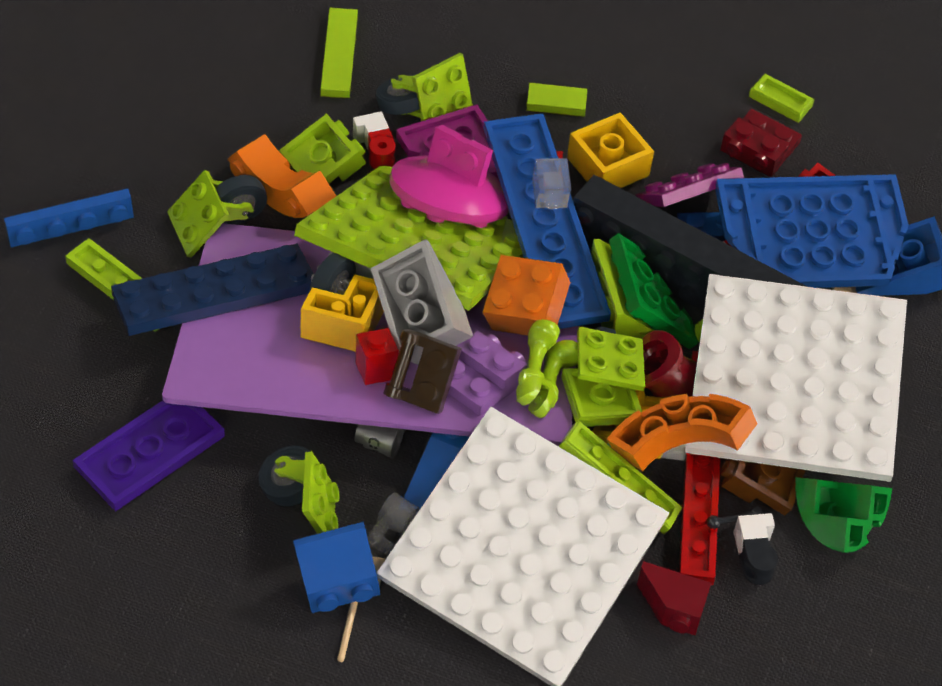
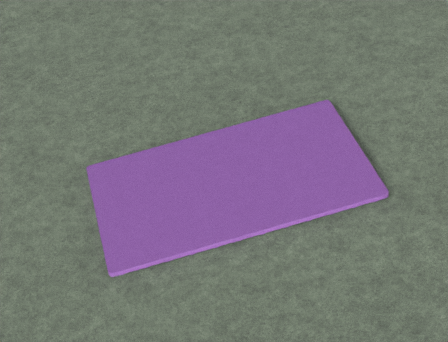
M223 223L205 242L199 266L222 259L235 258L253 252H261L298 243L315 275L317 266L321 265L331 251L294 236L295 231ZM308 294L182 323L162 392L163 401L170 404L471 436L486 414L485 412L479 416L450 394L447 395L443 411L437 414L403 400L384 395L385 385L390 383V381L365 385L356 365L355 351L300 338L301 307ZM488 294L471 310L465 309L472 334L478 330L486 336L488 334L495 335L503 348L510 353L518 351L525 358L526 364H528V336L494 331L488 324L483 314ZM384 312L375 330L389 328ZM579 326L560 329L557 342L562 340L577 342ZM543 359L542 366H541V372H542V373H543V368H544V359ZM410 362L403 387L412 388L418 368L417 364ZM562 368L558 373L556 386L559 390L558 400L545 417H535L528 410L529 404L522 406L517 402L516 390L494 405L493 408L559 446L572 426L573 413L561 378L563 369L568 368Z

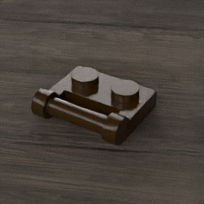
M402 329L400 336L402 341L391 381L386 383L383 394L439 414L443 411L462 348L411 329ZM415 345L423 347V352L412 388L408 389L403 387Z

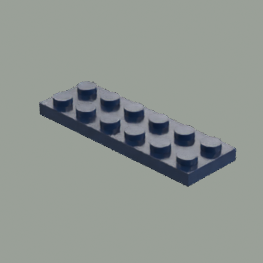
M298 243L266 251L253 252L235 258L222 259L200 266H192L187 269L161 273L152 277L126 281L121 284L112 285L111 290L127 333L131 336L309 294L311 276L314 273Z

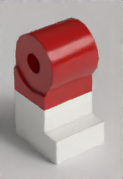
M382 111L354 117L353 137L359 143H365L369 152L370 166L373 169L379 166L393 167L396 145Z

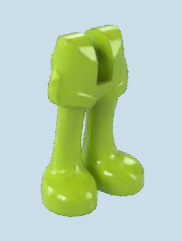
M537 320L531 325L528 332V364L526 369L520 371L516 388L517 402L522 406L529 404V412L538 418L545 417L558 400L559 390L556 386V380L560 370L578 364L577 342L573 340L557 342L560 328L550 320ZM543 359H544V368H543V373H542V372H541V366H542V362H543Z

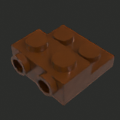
M727 459L720 469V475L724 477L721 487L748 503L757 498L781 514L786 515L792 510L796 499V477L803 478L805 470Z

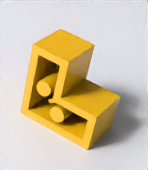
M354 274L344 295L312 287L301 307L300 338L356 352V334L374 331L384 312L374 279Z

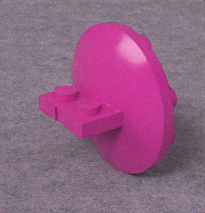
M444 125L435 127L429 155L404 158L395 163L392 168L390 185L401 199V204L406 208L417 209L425 213L426 217L433 222L440 223L447 220L484 228L490 222L503 219L509 212L499 178L488 172L493 150L474 140L463 137L462 134Z

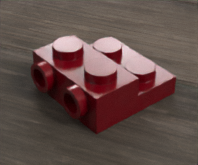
M751 108L743 119L738 117L724 133L720 151L772 177L800 144L802 134Z

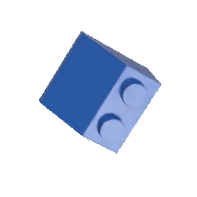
M363 522L293 540L311 613L332 611L341 605L352 602H365L374 596L381 595Z

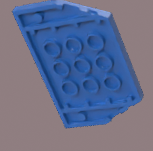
M896 174L716 180L715 191L724 238L731 247L807 287L888 286L909 226Z

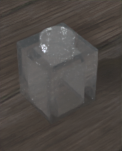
M567 158L536 159L532 176L536 208H567L571 192Z

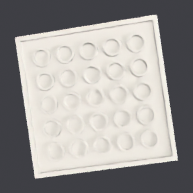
M709 274L693 396L709 397V394H715L740 401L751 407L758 424L738 451L729 446L714 442H692L686 444L685 453L891 482L894 469L907 300Z
M490 406L378 570L377 577L550 686H562L668 518L669 512Z

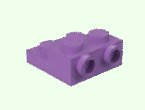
M478 330L473 333L472 338L456 345L462 348L448 394L481 416L490 406L493 407L516 390L519 373L527 368L525 358L518 351L510 353L503 348L495 335L488 334L486 336Z

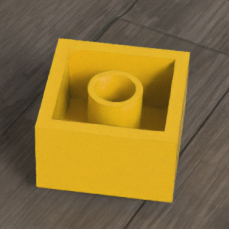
M620 112L570 133L567 158L587 182L593 175H596L622 188L650 176L654 150Z

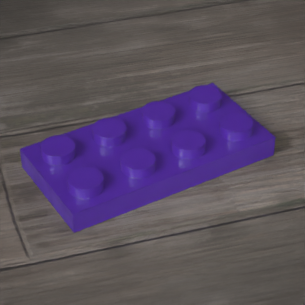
M162 400L73 459V465L78 473L116 512L225 437L224 428L203 407L170 404Z

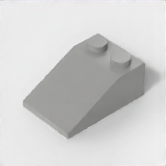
M425 239L371 268L389 330L399 351L402 344L400 340L402 329H411L454 346L473 337L465 309L428 240ZM415 345L411 358L412 363L419 365L423 347Z

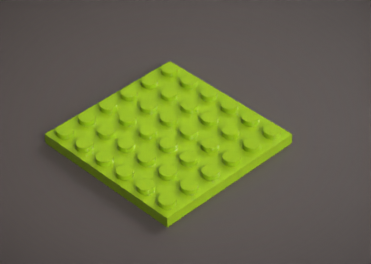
M379 166L296 225L294 236L370 269L426 239L430 242L464 309L468 311L489 293L500 255L524 258L513 222L507 216L501 220L488 223L484 228H479L471 224L447 220L440 223L433 222L426 217L425 213L417 209L404 207L401 204V199L391 188L390 175L393 167Z

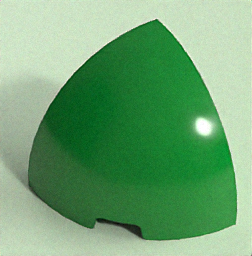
M796 477L795 483L799 512L810 533L828 548L844 553L857 551L869 543L867 535L873 527H880L883 524L892 495V488L799 477Z

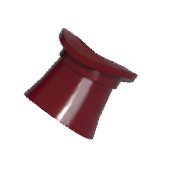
M655 330L646 334L642 338L645 388H648L654 397L668 398L687 394L688 397L693 396L697 361L683 355L680 343L670 333L663 330Z

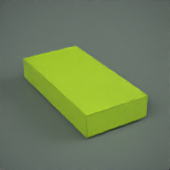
M764 74L749 93L750 98L798 123L813 107L815 100L767 74Z
M529 83L526 111L585 117L587 89Z

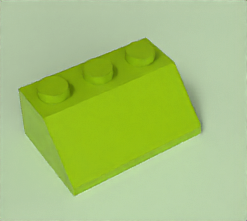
M594 239L591 256L611 312L610 320L608 322H601V326L614 329L620 335L642 339L646 334L654 330L646 322L639 318H633L628 313L625 307V302H627L625 294L618 283V270L611 258V246L601 239Z

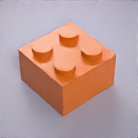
M500 255L483 308V314L491 329L528 336L531 325L537 320H550L558 325L571 283L563 264Z

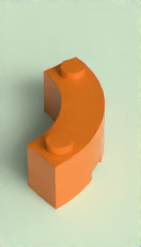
M266 134L227 158L234 176L250 175L256 177L266 191L267 204L286 216L304 218L336 197L321 171L311 173L304 170L299 172L291 170L289 161L276 149Z
M687 394L661 399L659 404L643 412H640V410L636 411L614 429L608 436L607 441L612 449L631 465L643 472L654 459L664 452L687 443L714 442L729 446L738 451L758 423L751 407L740 401L715 394H709V397H688Z

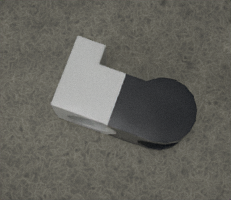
M772 513L738 516L733 532L743 573L746 579L755 585H763L770 582L778 563V555L769 542L775 527Z

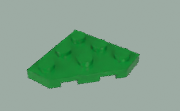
M619 233L609 240L612 249L611 258L618 270V283L624 291L627 301L625 302V307L628 313L633 318H639L646 322L653 330H663L670 333L681 345L688 349L697 345L699 341L695 335L692 318L684 308L680 310L675 301L669 297L673 292L659 273L653 274L647 263L642 260L646 256L640 247Z

